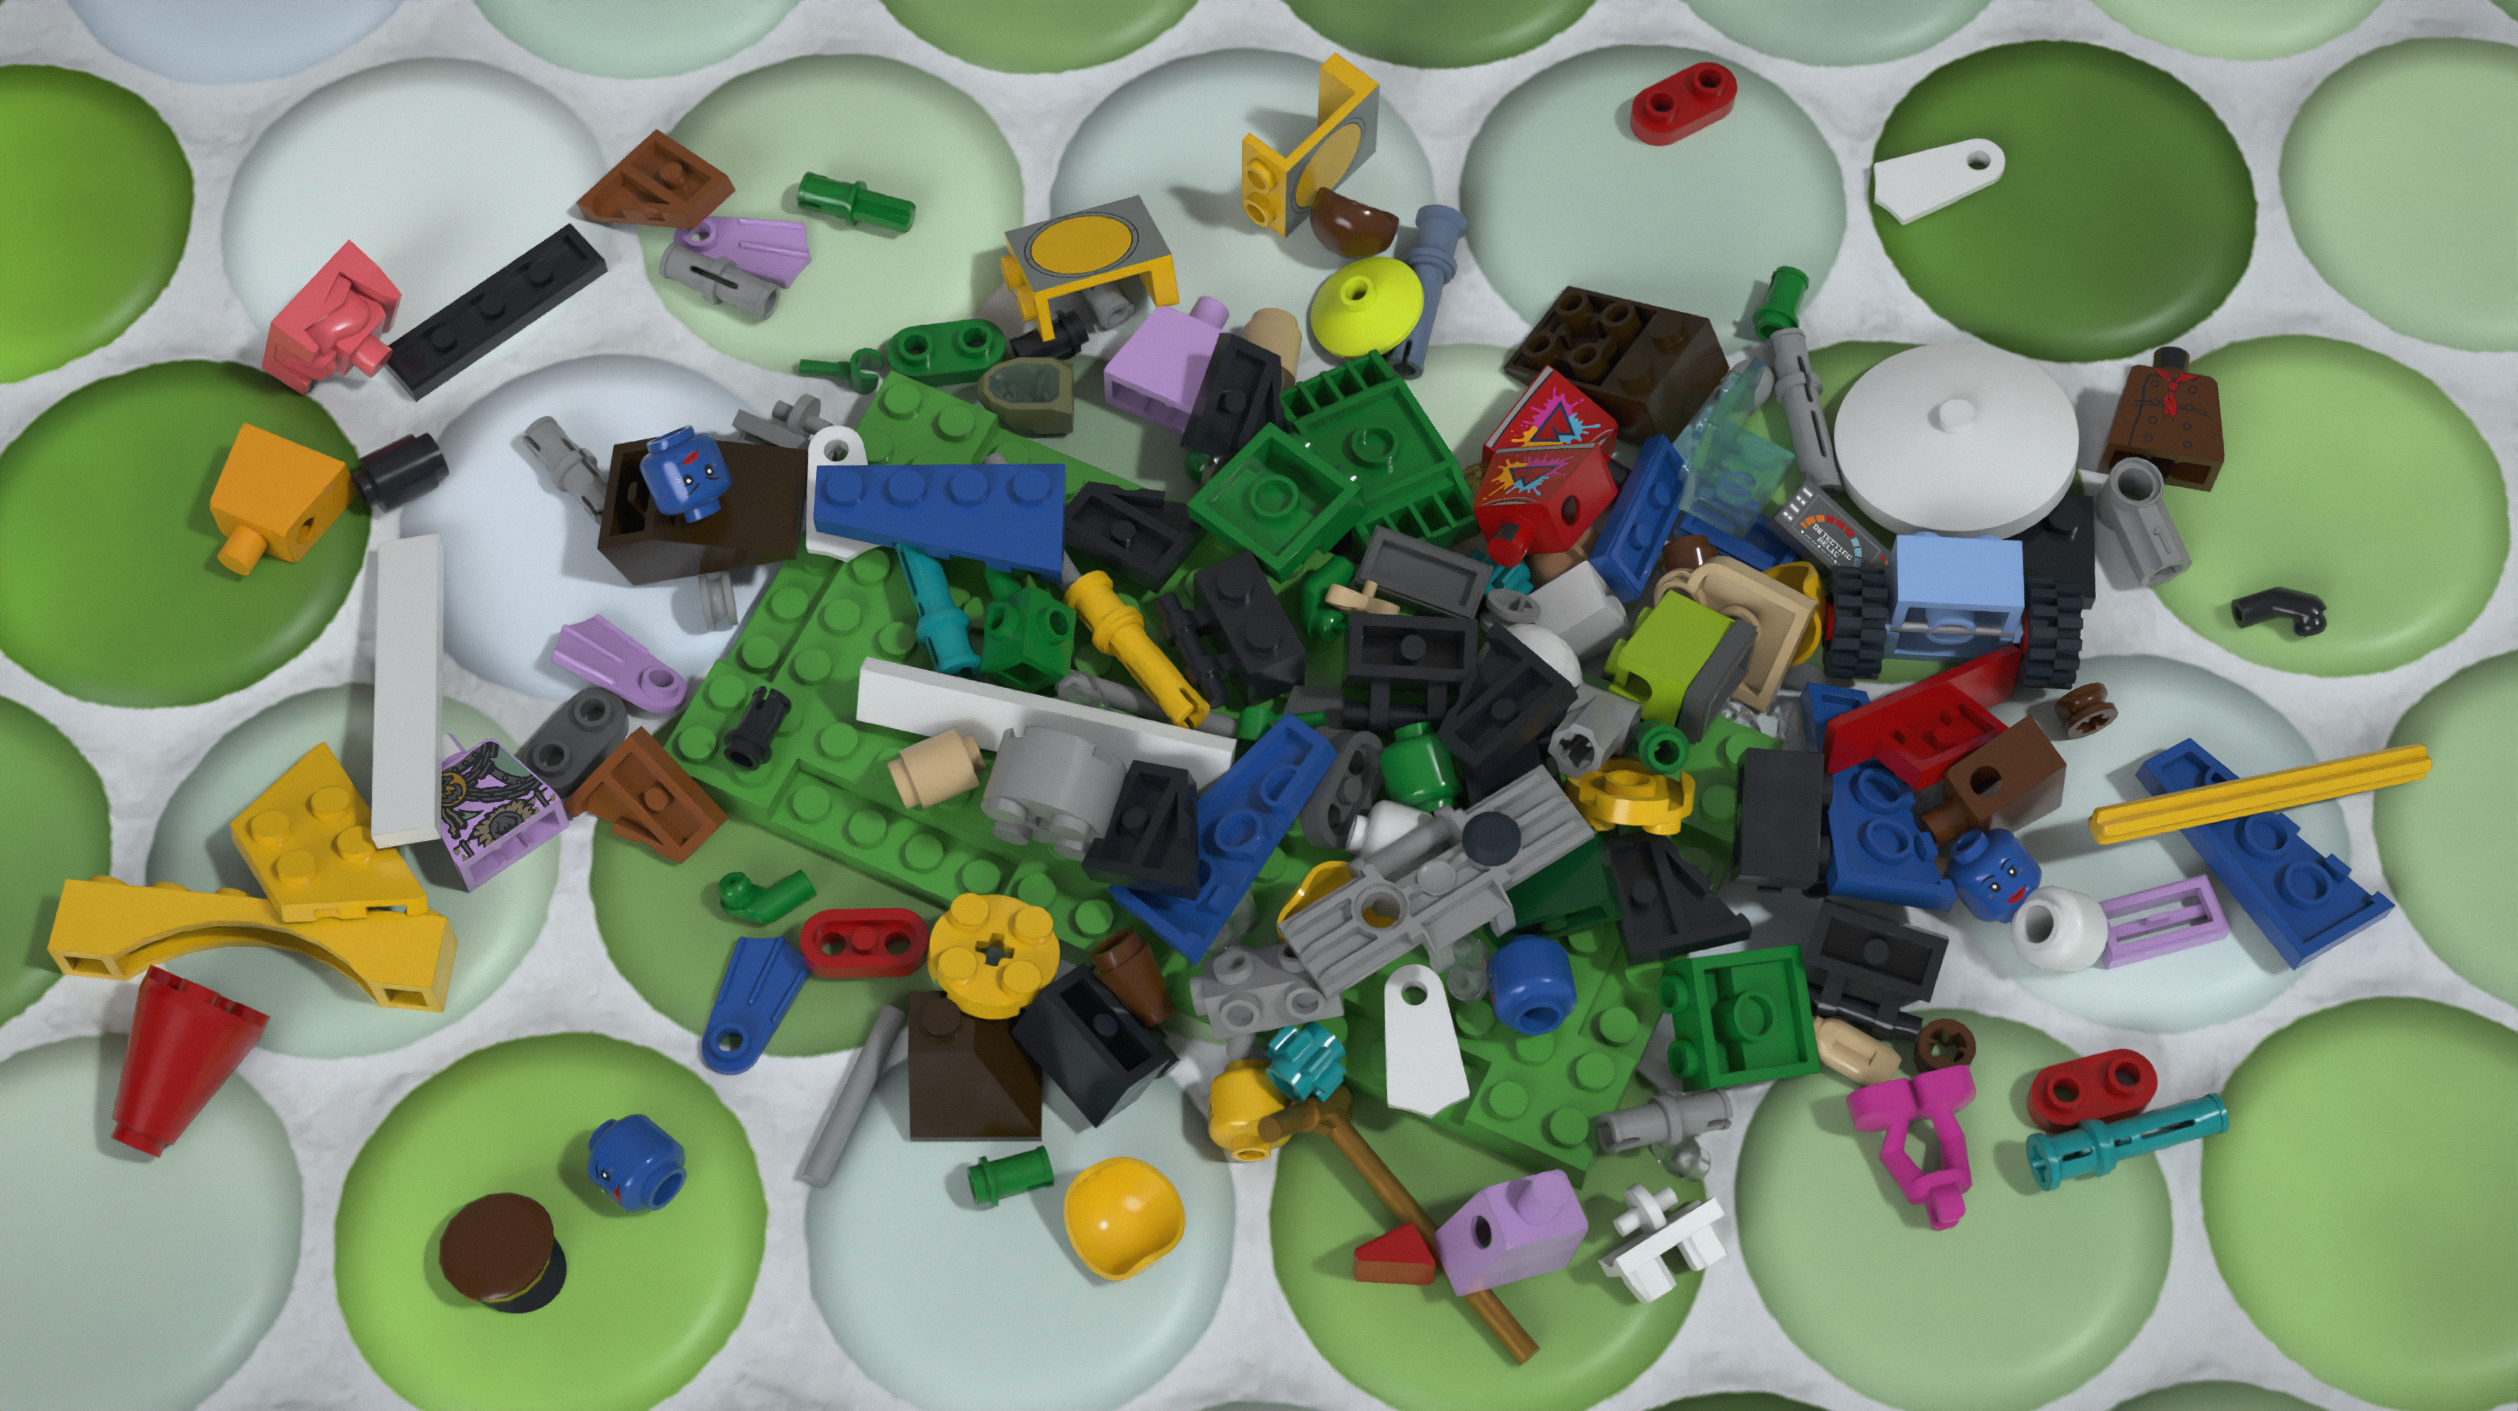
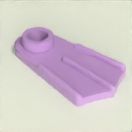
M708 216L695 229L677 228L674 233V242L715 260L719 257H725L735 261L737 269L768 283L777 284L783 289H789L796 277L811 263V256L807 246L806 227L801 222ZM698 233H706L709 235L708 238L702 241H694L691 239L695 234Z
M596 614L593 618L583 622L562 626L559 641L552 652L551 662L649 712L658 714L672 713L679 710L685 704L688 693L685 680L675 670L650 654L648 649L601 615Z

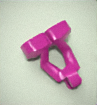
M1957 1065L1922 1073L1909 1081L1907 1078H1900L1870 1085L1850 1093L1846 1098V1104L1855 1131H1886L1879 1154L1880 1161L1903 1191L1909 1203L1912 1205L1925 1203L1931 1227L1938 1231L1954 1228L1959 1223V1219L1964 1216L1966 1210L1961 1194L1966 1193L1973 1185L1965 1135L1954 1114L1967 1107L1976 1097L1977 1090L1968 1065ZM1919 1119H1931L1940 1141V1171L1927 1175L1904 1152L1909 1122Z

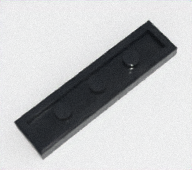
M569 223L388 345L393 350V353L384 367L417 402L608 272L605 259Z

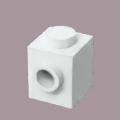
M1585 560L1528 595L1541 607L1539 619L1531 624L1549 629L1565 640L1577 656L1579 665L1615 645L1620 638L1625 639L1631 634L1632 627L1622 603L1588 560Z

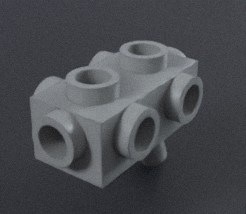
M1286 941L1283 944L1258 949H1251L1244 945L1228 947L1220 956L1203 959V975L1190 978L1192 1001L1197 1016L1208 1015L1215 1040L1228 1038L1226 1054L1237 1061L1251 1058L1256 1032H1265L1276 1028L1344 1015L1343 992L1328 1000Z

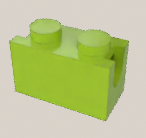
M1669 590L1654 610L1647 606L1644 607L1632 628L1630 640L1627 641L1620 638L1614 645L1604 669L1606 673L1615 676L1607 691L1642 704V719H1656L1676 727L1679 723L1685 692L1735 620Z

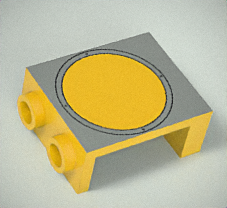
M1336 52L1320 66L1318 128L1287 158H1284L1252 133H1248L1242 139L1241 206L1249 218L1261 227L1269 226L1284 238L1310 215L1313 202L1320 187L1335 191L1376 152L1380 84Z
M1139 195L1004 232L1008 255L1000 257V266L1005 284L1009 292H1015L1022 320L1024 323L1034 321L1043 342L1055 339L1047 299L1132 275H1139L1156 308L1180 304L1172 253Z

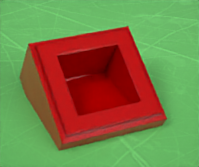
M1407 1222L1355 1248L1352 1274L1357 1282L1429 1285L1434 1283L1435 1260L1413 1222L1410 1224Z

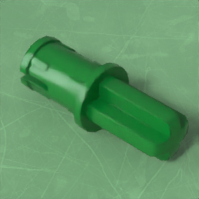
M808 171L803 176L798 190L797 200H799V208L845 219V223L851 227L856 226L857 222L861 221L898 232H909L914 222L916 205L913 202L869 191L864 181L858 180L852 184Z

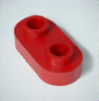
M1700 62L1642 90L1637 94L1632 104L1630 126L1633 133L1646 144L1667 146L1725 118L1734 107L1737 93L1736 78L1723 65L1714 62ZM1703 85H1711L1714 86V88H1707ZM1660 106L1668 109L1669 111L1659 112L1653 108Z
M904 908L823 910L814 914L806 921L800 934V946L805 964L812 972L825 978L907 976L918 971L927 960L930 943L929 931L924 920L917 913ZM896 941H902L909 945L907 951L901 954H893L887 950V947ZM833 942L840 943L845 947L838 955H828L822 951L827 944Z
M2114 1049L2052 1065L2043 1069L2035 1077L2027 1094V1109L2031 1118L2039 1127L2053 1134L2077 1129L2079 1122L2088 1118L2099 1119L2105 1124L2139 1115L2148 1107L2157 1090V1074L2153 1065L2146 1057L2130 1049ZM2126 1072L2130 1074L2135 1080V1085L2124 1086L2120 1084L2115 1078V1073ZM2058 1087L2068 1089L2073 1094L2074 1101L2063 1102L2055 1096L2053 1089Z

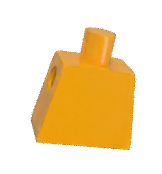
M244 422L210 499L209 509L220 532L228 537L217 555L218 560L231 571L244 576L250 575L264 552L289 563L300 561L357 495V490L346 463Z

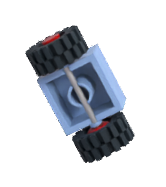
M1920 531L1909 535L1896 536L1886 571L1883 568L1832 566L1830 568L1829 579H1827L1826 620L1822 636V647H1824L1822 661L1826 677L1877 680L1882 669L1881 660L1884 659L1967 663L1980 655L1988 654L2010 645L2012 641V643H2015L2014 646L2022 651L2016 678L2018 687L2070 690L2072 689V684H2075L2077 678L2076 670H2079L2080 665L2079 651H2082L2083 642L2080 639L2084 618H2081L2083 609V598H2080L2081 586L2078 584L2077 578L2025 576L2024 578L2022 541L2003 540L1998 536L1989 534L1977 535L1972 538L1940 537L1933 532Z

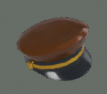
M504 1192L488 1194L464 1206L449 1221L440 1240L439 1264L445 1278L458 1292L462 1293L466 1299L473 1303L479 1301L501 1312L522 1314L546 1306L559 1294L564 1285L567 1275L565 1254L554 1236L551 1217L538 1201L528 1196Z

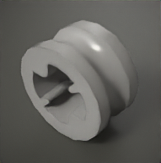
M721 572V576L716 580L709 579L707 575L698 576L707 629L716 628V624L721 620L728 621L730 626L738 625L730 572Z
M1494 589L1487 594L1486 606L1488 609L1481 613L1479 626L1484 632L1488 633L1490 627L1496 622H1499L1505 628L1518 623L1531 624L1539 619L1541 607L1535 600L1521 592L1510 589Z

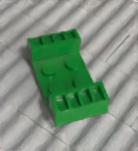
M1373 349L1368 354L1352 361L1348 360L1343 365L1329 371H1322L1319 375L1306 381H1299L1296 385L1279 392V400L1284 408L1285 433L1290 435L1294 432L1304 437L1313 446L1317 456L1334 468L1337 465H1341L1349 469L1363 486L1366 514L1351 528L1352 555L1359 565L1363 561L1376 525L1443 549L1451 548L1453 545L1480 535L1481 528L1473 512L1475 496L1463 477L1458 461L1403 378L1395 375L1377 349Z

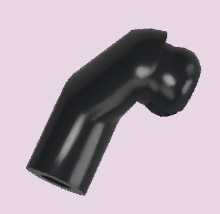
M2281 586L2235 599L2231 603L2233 618L2242 629L2278 617L2292 618L2295 634L2306 637L2324 632L2328 624L2323 613L2327 607L2317 595Z

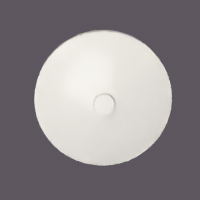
M1931 344L1903 351L1880 362L1867 371L1849 390L1838 411L1834 429V459L1840 481L1846 493L1869 518L1898 535L1928 531L1936 533L1940 537L1972 538L1977 535L1989 534L1998 536L2001 539L2009 538L2038 523L2059 504L2072 483L2078 460L2079 429L2077 418L2070 401L2059 385L2043 370L2026 359L1998 348L1980 344Z

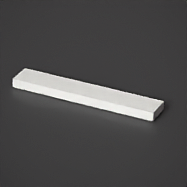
M439 533L378 543L371 837L377 849L441 839L444 544Z
M866 657L860 668L856 720L929 737L955 727L960 738L972 734L978 748L998 752L1006 729L1013 727L1015 737H1023L1026 726L1056 729L1097 744L1093 756L1108 765L1112 754H1114L1125 764L1127 772L1133 760L1188 769L1197 783V797L1199 798L1234 763L1236 739L871 657Z

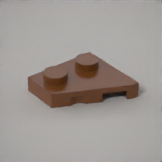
M656 129L576 203L585 218L590 221L695 229L736 190L725 173Z
M642 726L631 733L563 803L566 812L578 817L587 811L613 823L612 833L632 842L640 841L647 843L655 852L681 864L730 818Z

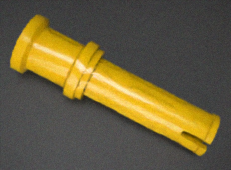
M1092 571L1077 579L1064 594L1062 603L1077 611L1076 618H1080L1093 634L1092 643L1101 653L1115 656L1149 697L1161 708L1174 726L1189 729V726L1184 721L1186 719L1192 729L1197 728L1207 718L1210 712V705L1190 686L1178 669L1147 636L1144 631L1142 614L1134 606H1126L1112 590L1113 581L1104 571Z

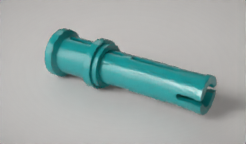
M897 543L894 548L897 551L906 583L918 612L919 621L915 630L918 644L927 649L934 668L933 672L981 682L986 674L980 672L981 657L975 655L969 638V633L972 629L969 616L956 607L952 599L940 559L926 555L923 548Z
M2209 1093L2198 1099L2161 1109H2154L2107 1124L2099 1119L2088 1118L2080 1121L2077 1129L2048 1137L2041 1132L2034 1133L2027 1137L2026 1153L2031 1172L2037 1184L2042 1190L2049 1192L2059 1188L2063 1180L2092 1173L2096 1177L2108 1175L2111 1173V1170L2116 1168L2118 1161L2157 1150H2164L2213 1134L2226 1133L2229 1128V1119L2222 1099L2216 1093ZM2180 1123L2178 1126L2170 1127L2167 1129H2163L2141 1136V1134L2144 1132ZM2076 1152V1153L2073 1154V1155H2069V1156L2063 1157L2064 1155H2067V1154H2071V1153Z

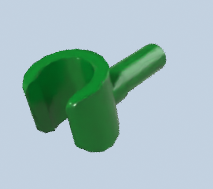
M863 348L853 353L850 362L801 359L799 373L848 380L852 390L861 395H866L878 387L879 376L865 374L860 370H881L883 356L877 350Z
M1256 706L1245 708L1238 718L1235 739L1240 740V747L1248 751L1284 714H1274L1267 709ZM1325 710L1293 714L1311 728L1327 725Z

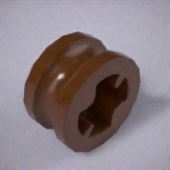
M2090 683L2078 687L2055 703L2053 709L2058 718L2067 719L2064 730L2068 738H2083L2094 734L2117 718L2118 711L2114 703L2105 702L2108 691L2103 683Z
M1941 1018L1934 1020L1923 1028L1914 1047L1913 1060L1921 1074L1957 1065H1968L1970 1067L1976 1054V1041L1972 1032L1964 1024L1954 1019ZM1936 1040L1944 1047L1954 1044L1958 1048L1953 1060L1954 1063H1951L1946 1056H1939L1936 1059L1931 1053Z

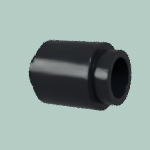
M426 432L416 438L414 435L408 434L357 459L360 472L352 475L359 495L369 508L378 505L384 513H388L439 487L438 481L449 476V469L438 445L431 435Z

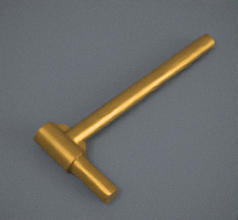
M1340 1084L1325 1102H1321L1311 1093L1303 1103L1292 1101L1289 1107L1268 1115L1259 1121V1136L1268 1143L1276 1142L1299 1131L1303 1133L1314 1132L1322 1137L1328 1136L1401 1225L1407 1222L1409 1224L1414 1223L1434 1258L1437 1268L1450 1282L1431 1238L1439 1230V1227L1350 1123L1352 1121L1353 1099L1345 1086ZM1490 1288L1462 1296L1520 1366L1540 1350V1347Z

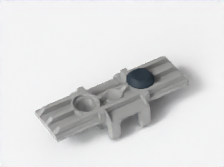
M1543 764L1464 812L1461 808L1454 811L1448 804L1434 810L1435 818L1364 861L1357 857L1348 862L1346 866L1352 878L1351 881L1277 925L1281 935L1328 1000L1421 943L1429 955V963L1436 974H1439L1455 964L1453 947L1455 942L1488 921H1490V927L1497 937L1516 926L1513 907L1505 892L1595 837L1594 831ZM1449 840L1453 846L1433 860L1425 862L1421 867L1395 883L1385 880V878ZM1371 907L1377 917L1388 916L1395 919L1396 922L1386 928H1375L1364 921L1362 913L1365 909Z

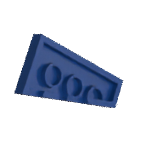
M1065 464L818 465L813 521L816 532L894 548L897 543L925 549L928 556L950 560L952 555L984 561L986 568L1008 573H1012L1013 568L1040 573L1041 580L1063 584Z
M1811 682L1807 683L1799 697L1807 752L1822 753L1825 730L1831 719L1871 703L1866 691ZM1875 757L1833 774L1832 804L1829 811L1822 810L1820 831V835H1826L1830 838V859L1826 873L1829 895L1949 912L1958 899V895L1951 879H1942L1934 862L1939 852L1930 832H1921L1911 811L1916 801L1908 784L1901 782L1890 769Z
M1288 711L1197 800L1200 894L1197 900L1193 901L1111 885L1107 890L1115 902L1196 967L1338 756L1330 741Z
M2190 737L2143 762L2135 774L2151 796L2240 779ZM2267 811L2180 829L2181 833L2293 971L2386 918L2396 906L2379 891L2371 896L2349 878L2348 875L2352 869L2331 853L2325 858L2300 838L2297 833L2301 828L2282 812L2276 815Z

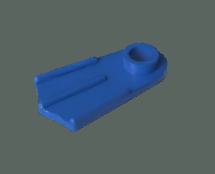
M783 936L762 939L739 937L702 1039L704 1059L708 1066L717 1073L738 1075L748 1071L756 1064L812 972L805 964L802 955ZM737 1036L743 1040L741 1046L734 1051L727 1052L719 1048L720 1043L726 1037Z

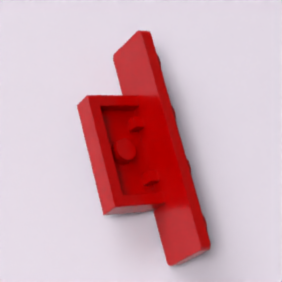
M2013 644L2007 645L1831 719L1825 730L1822 754H1825L1824 772L1835 774L1875 757L1916 792L1942 781L1944 773L1949 768L2009 728L1986 709L2008 700L2013 695L2022 651Z

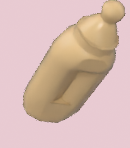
M1818 1015L1817 1017H1812L1819 1062L1864 1087L1892 1080L1902 1061V1058L1892 1048L1842 1020L1835 1018L1823 1019Z

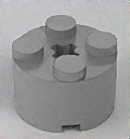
M1026 726L1023 737H1015L1012 727L1004 731L980 807L984 814L995 822L992 834L997 838L1015 845H1028L1030 839L1045 844L1050 842L1054 844L1053 849L1059 855L1071 860L1083 861L1094 838L1104 839L1127 773L1125 764L1121 759L1112 754L1108 765L1093 756L1097 744L1067 732L1046 727Z

